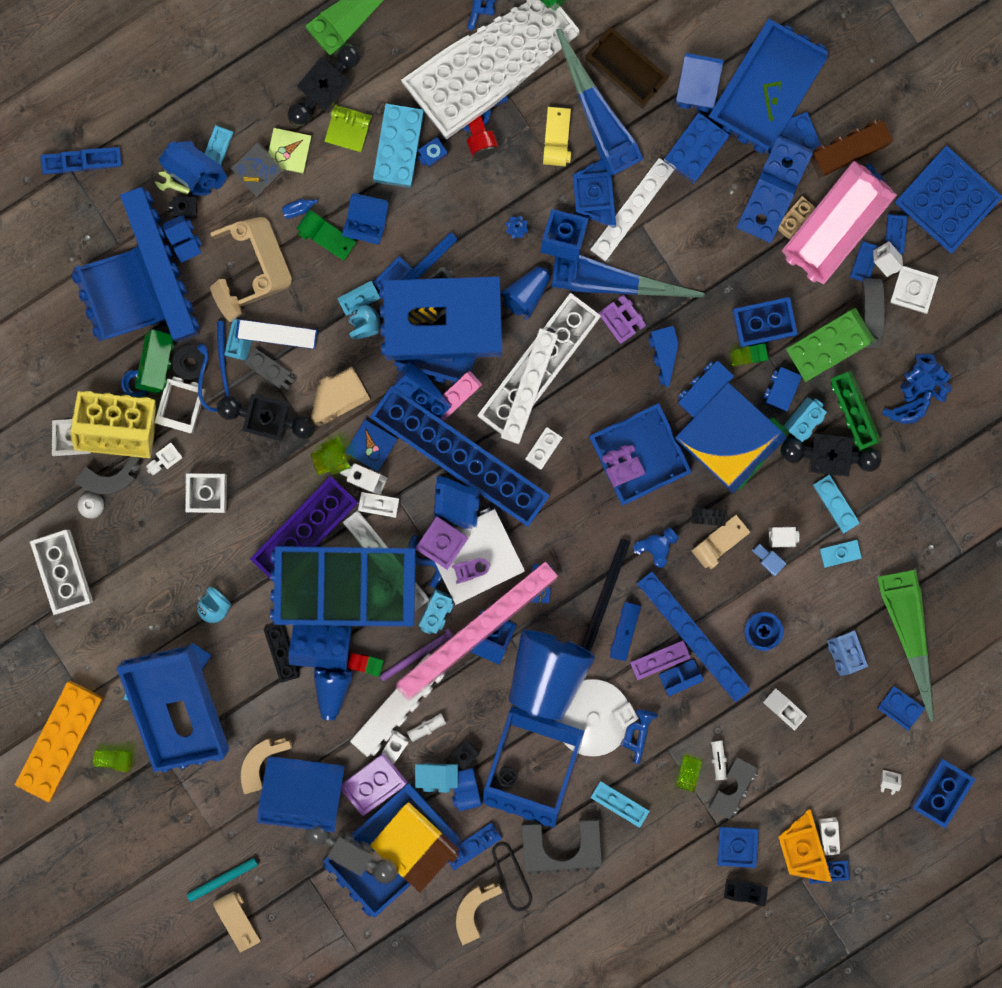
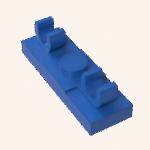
M492 822L456 845L460 849L458 852L460 856L454 863L449 862L454 871L502 839Z

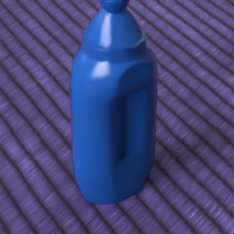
M300 199L282 207L285 218L291 219L306 213L312 208L314 203H318V200Z

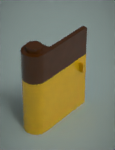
M409 802L397 813L371 844V848L383 859L392 860L396 864L397 872L419 893L427 887L447 863H454L460 856L458 853L460 849Z

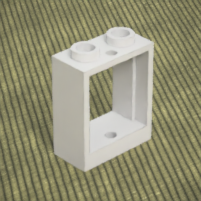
M173 376L172 380L167 379L154 423L194 434L202 406L199 397L196 401L190 425L164 418L172 386L198 393V383L191 382V385L183 383L184 379ZM202 389V397H203V399H204L205 392H206L205 389Z

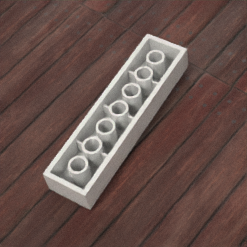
M572 293L568 295L543 328V330L557 334L558 337L533 406L601 318V315ZM536 339L477 415V417L501 435Z

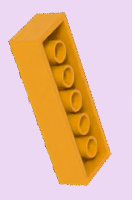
M68 681L15 786L48 803L51 802L105 698L73 681Z

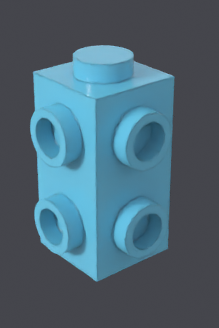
M807 397L783 427L803 442L811 436L815 426L824 420V415L827 413L822 409L824 405L816 398L811 400Z
M434 588L418 621L419 627H421L423 632L437 634L438 629H443L446 622L444 617L447 612H451L454 605L451 595Z

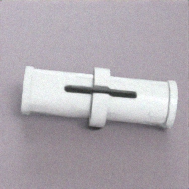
M440 713L428 721H422V724L407 731L411 741L414 742L427 734H432V731L445 725L446 722Z
M723 741L711 742L713 753L711 761L714 763L715 780L728 779L725 764L727 758L724 756ZM717 752H719L721 769H719V761H718V753H717Z

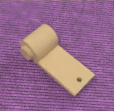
M735 515L726 522V526L719 527L694 547L691 552L705 569L707 567L712 569L719 563L718 559L721 555L751 532L740 518Z
M233 891L213 901V904L238 950L242 952L261 941L243 911L242 904L244 900L241 894H236Z

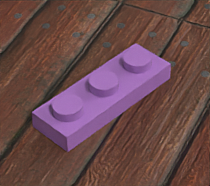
M682 640L630 662L637 680H640L688 660L690 655Z

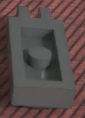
M256 348L244 363L280 389L282 386L288 390L291 388L285 383L286 380L292 384L295 382V380L289 377L291 375L289 371Z

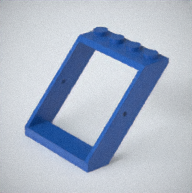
M511 707L484 789L482 804L503 810L509 814L521 816L527 820L536 821L544 826L555 828L581 748L584 730L540 716L534 717L524 710ZM511 725L575 746L555 809L492 788Z

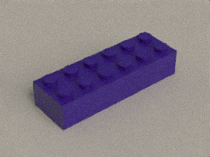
M330 476L250 560L271 579V570H275V562H271V553L275 551V547H317L359 502ZM282 552V582L311 552Z

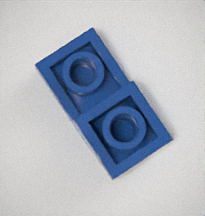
M848 860L826 862L832 881L850 880ZM809 879L810 884L828 883L825 881Z

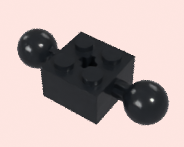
M350 43L342 45L337 51V62L333 66L320 57L300 81L297 88L307 98L302 103H294L288 109L287 116L292 125L296 127L306 126L311 121V110L315 105L328 114L351 87V81L341 73L346 68H353L360 62L361 53L357 46ZM327 82L328 88L323 87L320 89V84Z
M251 394L248 407L241 405L240 401L233 396L223 397L217 405L219 416L225 420H234L238 416L245 418L243 432L281 441L284 428L291 429L293 434L300 439H308L316 431V424L309 415H299L295 419L287 417L290 403ZM269 412L271 420L264 423L265 420L262 418V415H266Z
M813 434L811 447H806L800 440L791 438L786 440L780 449L782 458L789 463L799 462L802 458H810L808 469L810 473L848 477L850 463L858 464L859 468L866 472H873L881 465V455L876 449L868 447L862 449L859 453L852 452L853 438ZM831 450L835 454V458H832V461L826 456Z

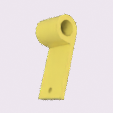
M548 107L543 165L566 167V163H570L571 152L567 151L571 109Z

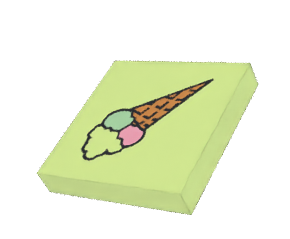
M274 128L268 153L284 170L304 174L312 136Z

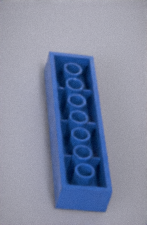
M140 187L121 194L123 205L173 340L178 343L199 335L200 325L197 318L192 317L191 312L194 309L191 301L185 298L184 294H187L184 283L179 281L178 276L181 274L177 264L175 265L172 262L171 258H174L171 247L165 243V240H167L166 233L162 227H159L158 222H161V219L155 208H152L154 200L151 193Z

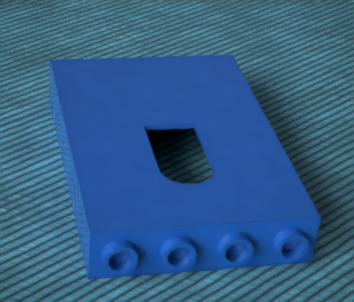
M499 277L383 281V287H380V298H384V305L380 306V315L384 317V324H381V336H385V343H381V353L385 355L386 360L502 357ZM446 307L447 325L413 326L408 321V314L414 308Z
M193 645L122 660L116 668L154 772H168L176 767L183 769L191 764L202 765L210 760L216 762L225 758L230 749ZM183 700L193 727L191 735L181 736L177 733L167 704Z
M410 782L352 833L357 842L361 843V841H364L371 845L397 813L409 802L454 845L460 841L459 836ZM327 856L323 859L325 863L323 867L330 874L333 872L338 877L336 879L338 884L342 888L347 887L350 891L349 896L355 902L359 901L363 905L362 910L368 917L372 915L375 918L411 886L398 872L392 882L383 884L378 882L373 875L367 873L366 870L360 876Z

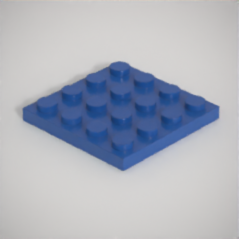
M945 146L894 204L947 252L952 254L1002 199V195L949 147Z

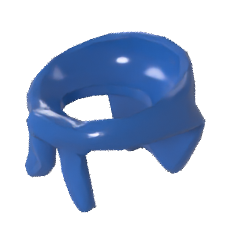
M138 370L125 371L121 380L123 395L142 398L149 394L148 391L134 392L129 388V381L131 378L137 377Z

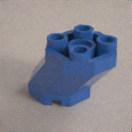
M174 141L169 143L167 149L164 150L159 158V162L165 172L188 187L194 196L209 195L211 189H220L228 178L221 165L198 150L192 141L178 143Z
M437 476L434 518H443L465 529L477 527L479 490H475L473 487H466L446 477Z

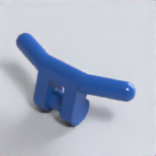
M473 0L472 12L467 25L468 30H474L479 14L494 16L495 10L493 7L497 0ZM481 1L487 2L486 8L481 7Z

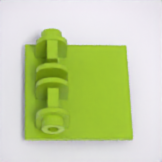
M335 105L331 113V120L324 142L361 152L372 116Z

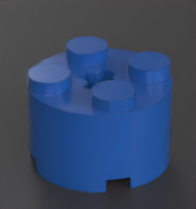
M756 612L750 615L743 627V635L746 642L751 647L761 651L775 648L781 642L784 634L781 621L774 614L768 612ZM763 626H765V629L768 630V633H764V635L761 636L759 629H762Z

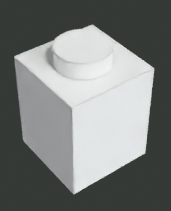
M890 242L873 250L874 263L887 277L903 268L902 255Z

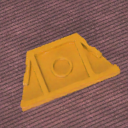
M810 809L779 836L789 874L793 876L832 882Z

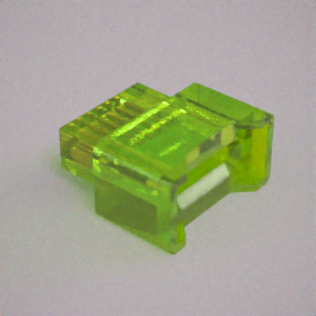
M339 437L322 443L321 450L310 454L318 476L329 471L334 475L350 469L345 454H343L344 448Z

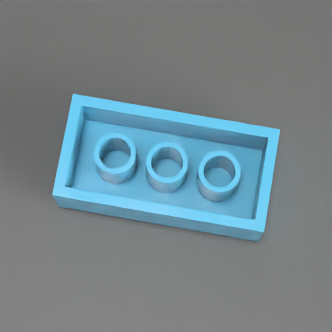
M385 104L373 176L374 182L412 188L424 110Z

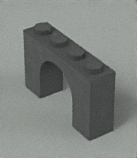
M579 820L580 846L577 852L567 859L553 858L544 850L541 823H522L525 872L529 871L530 875L540 874V871L548 870V873H559L560 869H567V872H578L579 868H586V871L598 870V867H602L599 820Z

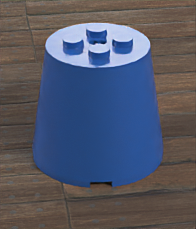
M523 630L508 700L511 704L528 712L531 716L562 720L591 668L595 655L570 641H567V644L556 640L557 636L534 630Z

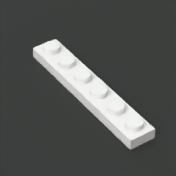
M660 158L656 161L615 216L616 228L608 226L590 251L606 262L672 174L674 169Z
M543 329L539 330L501 438L517 444L520 443L557 340V334Z

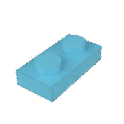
M372 281L337 299L347 316L356 307L368 305L380 299V296Z

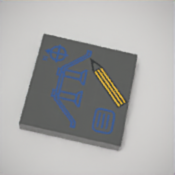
M259 142L231 168L256 197L285 171Z

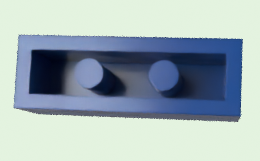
M711 361L703 369L706 373L702 377L698 375L690 383L693 387L689 391L684 390L677 397L679 399L677 404L693 419L734 377L719 361L715 363Z

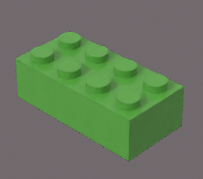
M854 308L788 347L786 350L803 379L807 382L873 343L875 339L857 309Z

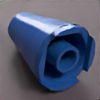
M535 267L500 293V298L503 296L505 299L503 301L504 305L518 317L522 314L525 316L523 319L528 320L551 280L550 272L544 267Z

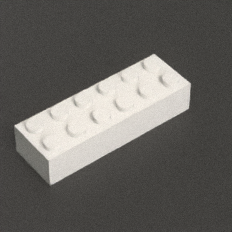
M428 653L416 667H418L431 655ZM445 673L438 677L435 682L439 683L445 676ZM434 682L409 702L396 689L350 742L367 757L370 754L374 756L382 746L380 742L383 739L387 741L393 735L395 725L401 726L407 719L405 714L409 710L413 712L420 703L418 699L421 696L425 698L433 689L431 685Z

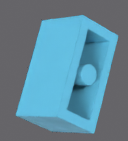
M415 764V788H423L424 792H433L435 789H438V792L441 793L450 792V789L458 788V765Z

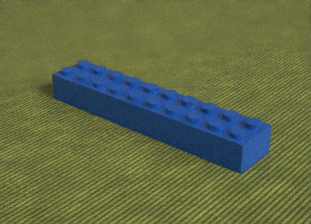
M393 386L389 388L370 416L372 420L463 483L475 488V490H479V494L527 527H529L550 496Z

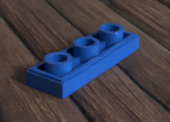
M628 602L624 603L621 609L619 625L616 627L614 643L610 648V658L626 661L641 606Z

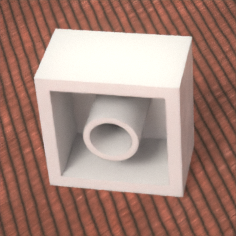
M186 474V512L226 513L227 474Z

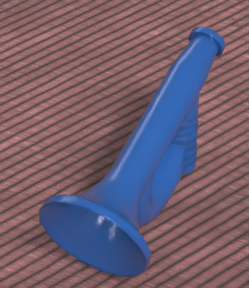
M636 710L640 722H633L627 726L624 739L620 743L621 746L635 752L633 762L637 764L641 763L640 760L648 726L652 720L658 718V714L647 710ZM634 730H639L637 744L631 742Z

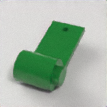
M311 210L307 211L296 228L298 230L297 235L305 240L310 238L343 261L346 260L357 243L351 238L342 236L343 232L327 223Z

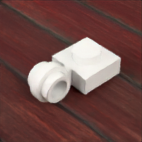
M169 443L156 453L160 461L156 462V460H153L146 466L147 472L155 475L162 469L160 467L161 464L168 470L181 460L182 456L172 443Z

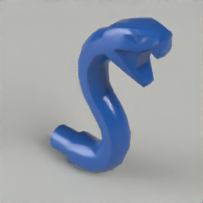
M417 535L411 537L408 544L410 549H415L419 544L416 541L419 538ZM416 554V565L433 566L436 569L432 577L433 579L429 583V586L436 588L443 580L436 563L430 558H420Z

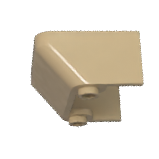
M257 217L239 221L210 233L214 239L231 233L234 239L238 241L250 238L264 274L257 276L253 281L255 294L238 300V304L241 307L283 291L291 286L292 277L270 222L266 218Z
M352 368L332 379L329 376L320 381L321 385L317 389L312 418L316 425L322 426L370 400L356 372L354 373Z

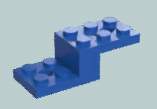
M778 135L736 228L772 243L795 195L800 179L811 159L812 150ZM784 157H790L793 160V163L791 165H785L782 159ZM763 214L767 217V220L760 222L757 219V215Z

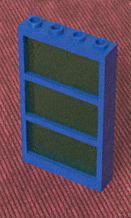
M275 547V551L271 553V562H275V570H271V582H274V590H271V601H274V609L270 611V620L274 621V625L414 626L416 549Z

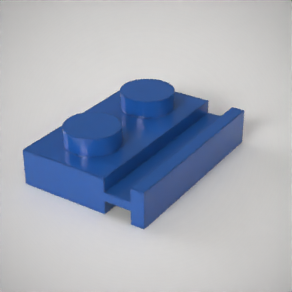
M892 686L877 707V709L907 731L910 730L925 709L895 686Z

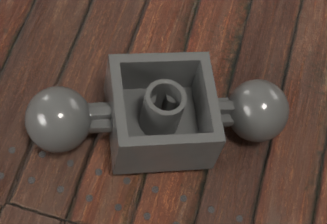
M321 825L305 830L306 839L311 844H326L330 846L327 857L356 874L362 876L367 867L373 871L374 878L380 883L388 884L396 878V864L389 859H381L379 861L374 859L373 850H371L372 846L364 841H361V843L357 842L352 834L346 831L344 834L339 832L336 837L330 834V832L321 829Z

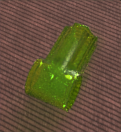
M96 749L93 756V766L130 772L133 752L120 750L114 752Z

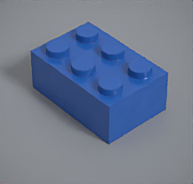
M698 113L666 156L664 162L695 184L730 135Z
M790 297L740 307L731 311L739 348L798 335Z
M293 625L289 649V665L346 671L351 642V627L341 625Z
M939 757L909 807L946 829L976 779Z

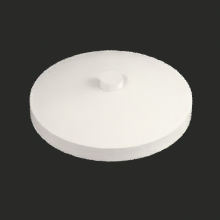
M598 679L584 680L564 718L554 721L584 730L579 754L585 756L605 755L620 746L622 739H624L627 727L621 729L612 712L625 704L627 700L619 689L608 682ZM564 743L569 749L574 751L575 746Z

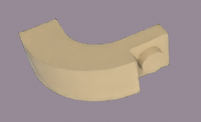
M270 738L251 749L241 769V784L244 794L262 789V762L271 754L291 749V740L286 741L285 738L278 739L272 745Z
M491 883L484 887V891H481L479 885L468 891L461 900L457 910L456 929L462 945L480 938L479 930L474 921L475 910L482 902L502 893L500 884L495 885Z

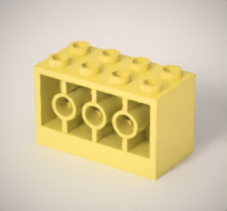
M78 391L70 431L73 449L77 451L150 458L156 423H154L157 415L155 400L148 397L134 398L129 395L116 396L110 393L97 394L91 391Z

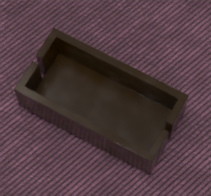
M612 27L599 39V44L596 43L585 55L586 61L641 109L648 104L654 97V94L662 88L669 78Z

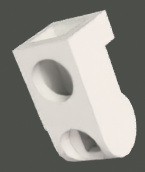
M395 731L382 753L394 764L410 739Z
M836 817L818 819L824 856L840 854L838 820Z

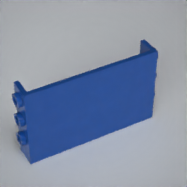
M768 19L708 116L710 121L720 126L727 134L731 135L732 133L737 136V140L741 143L753 145V149L757 152L770 154L778 135L781 136L829 57L828 51H826L827 48L819 43L817 45L810 42V38L803 34L800 36L795 34L794 30L787 25L781 26Z

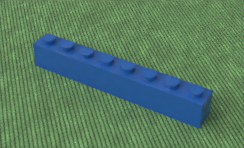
M652 571L636 583L734 702H737L750 691L748 686Z

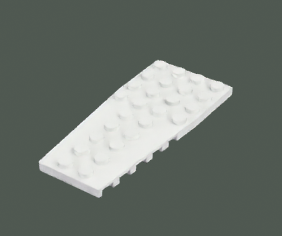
M527 0L520 7L512 8L511 12L503 17H497L488 26L480 27L473 35H467L448 46L404 77L401 82L447 140L492 108L562 49L556 29H561L568 43L580 34L577 26L561 7L554 12L551 8L547 9L540 0Z

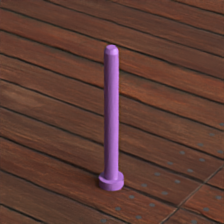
M449 628L445 629L443 635L380 675L381 680H387L447 640H451L454 637Z

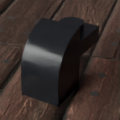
M726 879L724 898L735 902H748L758 906H766L768 887L752 881Z

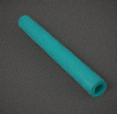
M253 857L187 893L188 900L193 902L257 867L256 859Z

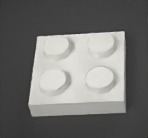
M903 266L899 270L890 303L927 314L938 277Z

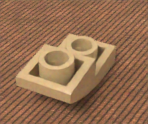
M802 196L784 216L778 230L790 240L816 207Z
M218 279L210 287L211 293L225 318L229 322H233L242 314L241 306L238 304L237 296H230L226 280Z

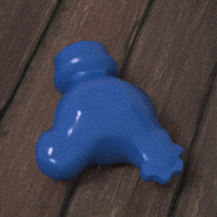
M669 527L666 530L664 529L663 536L653 534L645 540L636 541V545L633 546L634 553L641 555L642 552H650L653 555L654 565L658 568H663L667 563L666 557L669 553V544H676L679 537Z

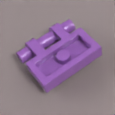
M625 295L618 298L622 304L619 308L612 302L598 313L619 344H622L636 333L632 328L633 325L637 324L640 330L646 326L642 320L643 316L637 313L632 306V301L628 300ZM625 310L632 318L629 322L622 314Z
M624 445L619 450L609 451L602 457L603 462H609L611 466L606 472L613 487L645 474L638 457L632 459L630 456L635 451L633 445ZM621 457L623 463H619L618 458Z

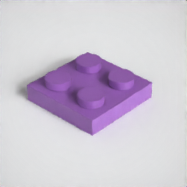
M436 517L415 549L448 570L468 540V537Z

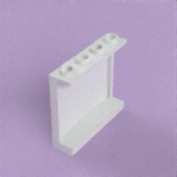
M490 507L479 512L481 516L477 519V527H473V529L456 527L455 524L452 525L453 528L467 536L468 540L451 565L483 558L490 564L487 574L456 584L455 570L451 566L446 570L436 563L455 605L525 572L496 510H491ZM479 561L476 563L475 567L478 572L486 570L484 562Z

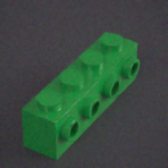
M851 370L831 378V388L838 396L839 407L846 415L845 421L848 428L853 432L855 445L862 450L879 443L881 438L853 371Z

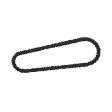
M503 842L497 843L493 847L492 854L507 902L513 910L524 911L531 905L532 895L509 845ZM500 845L507 847L529 895V903L524 908H515L510 902L495 854L496 848Z

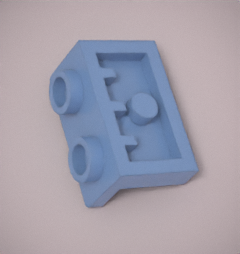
M855 631L827 640L829 651L835 662V668L840 676L852 674L868 667Z

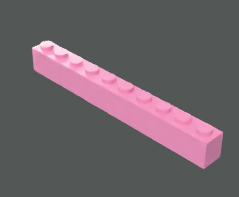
M544 562L399 681L396 688L408 702L553 584L558 577L557 574Z

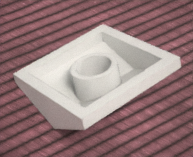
M73 419L52 420V456L91 454V452L73 449L70 433Z

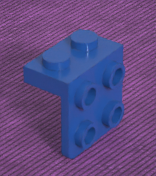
M356 193L351 194L347 220L342 236L380 245L389 203L382 199Z

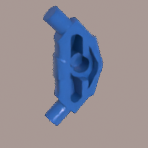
M926 391L923 398H918L893 410L885 408L882 415L901 424L916 423L926 415L933 394Z

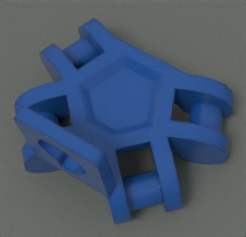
M916 354V364L911 372L907 371L904 373L907 381L903 382L900 386L901 391L905 393V401H913L918 394L928 391L939 401L945 402L947 393H950L952 390V386L947 383L951 374L948 371H943V367L937 364L933 354ZM921 359H929L931 361H929V363H925ZM938 385L941 388V390L935 389L936 386Z

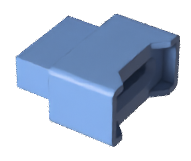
M757 544L752 549L761 559L759 563L774 576L786 565L772 550L767 551L760 544Z

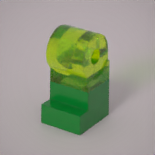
M765 343L730 351L732 366L768 361Z

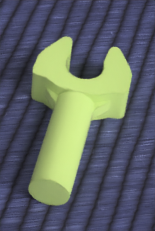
M165 171L159 172L160 176L167 179L164 184L155 181L156 186L160 190L165 191L167 188H172L189 195L191 190L188 187L173 181L172 176Z

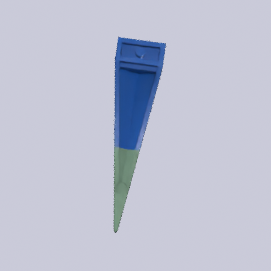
M556 29L600 159H603L610 176L642 161L643 157L635 140L600 94L561 29Z
M579 255L578 262L555 256L552 287L571 289L570 292L704 297L705 295L703 292L632 274Z

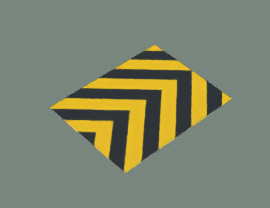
M436 307L412 309L408 314L409 323L437 321Z

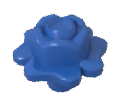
M522 216L510 217V221L506 222V233L511 234L513 239L516 237L523 238L524 233L528 232L527 221L523 220Z

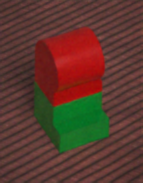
M349 652L347 668L380 677L384 659Z

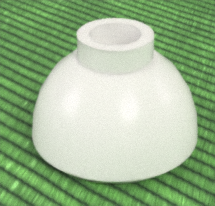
M87 492L79 498L78 510L86 518H96L104 510V500L97 493Z

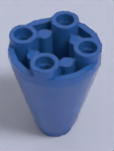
M314 669L315 688L322 719L336 720L352 680V670Z

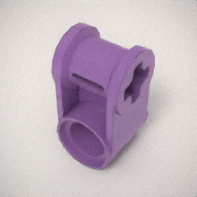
M478 558L451 565L456 573V584L487 574L490 569L489 562L486 559ZM477 562L485 563L486 570L484 572L476 570Z

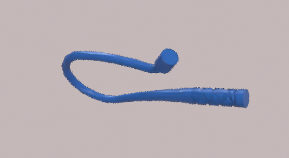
M217 321L219 363L225 396H229L224 357L225 321ZM201 343L197 346V349L201 354H204V361L198 380V397L205 409L210 412H217V408L209 407L202 397V381L208 362V349Z

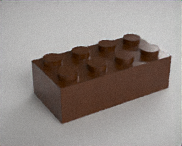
M874 120L868 123L863 130L857 128L851 131L847 138L843 139V136L832 140L828 147L824 144L815 148L810 161L819 179L852 164L853 161L856 162L888 147L893 142V139L884 120L880 122Z

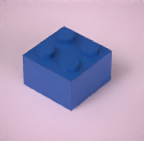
M551 209L540 253L578 262L589 218Z

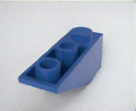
M674 326L652 331L650 333L651 336L648 337L650 347L654 348L656 355H653L655 366H659L661 371L658 374L659 381L665 388H668L670 385L678 349Z
M408 362L398 372L394 387L440 419L451 408L448 401L419 368Z

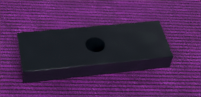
M272 625L263 628L280 683L299 678L296 665H289L290 646L283 625ZM280 649L284 651V656L282 657L278 655V650Z

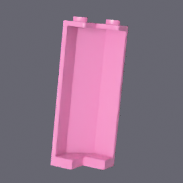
M855 161L852 162L782 250L786 256L785 260L793 266L796 264L802 267L808 273L806 276L814 283L816 281L822 284L826 283L896 197V194L882 180L879 181L871 175V171Z

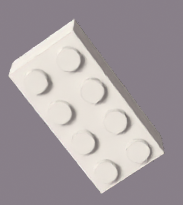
M63 530L30 541L53 615L93 603L70 530Z

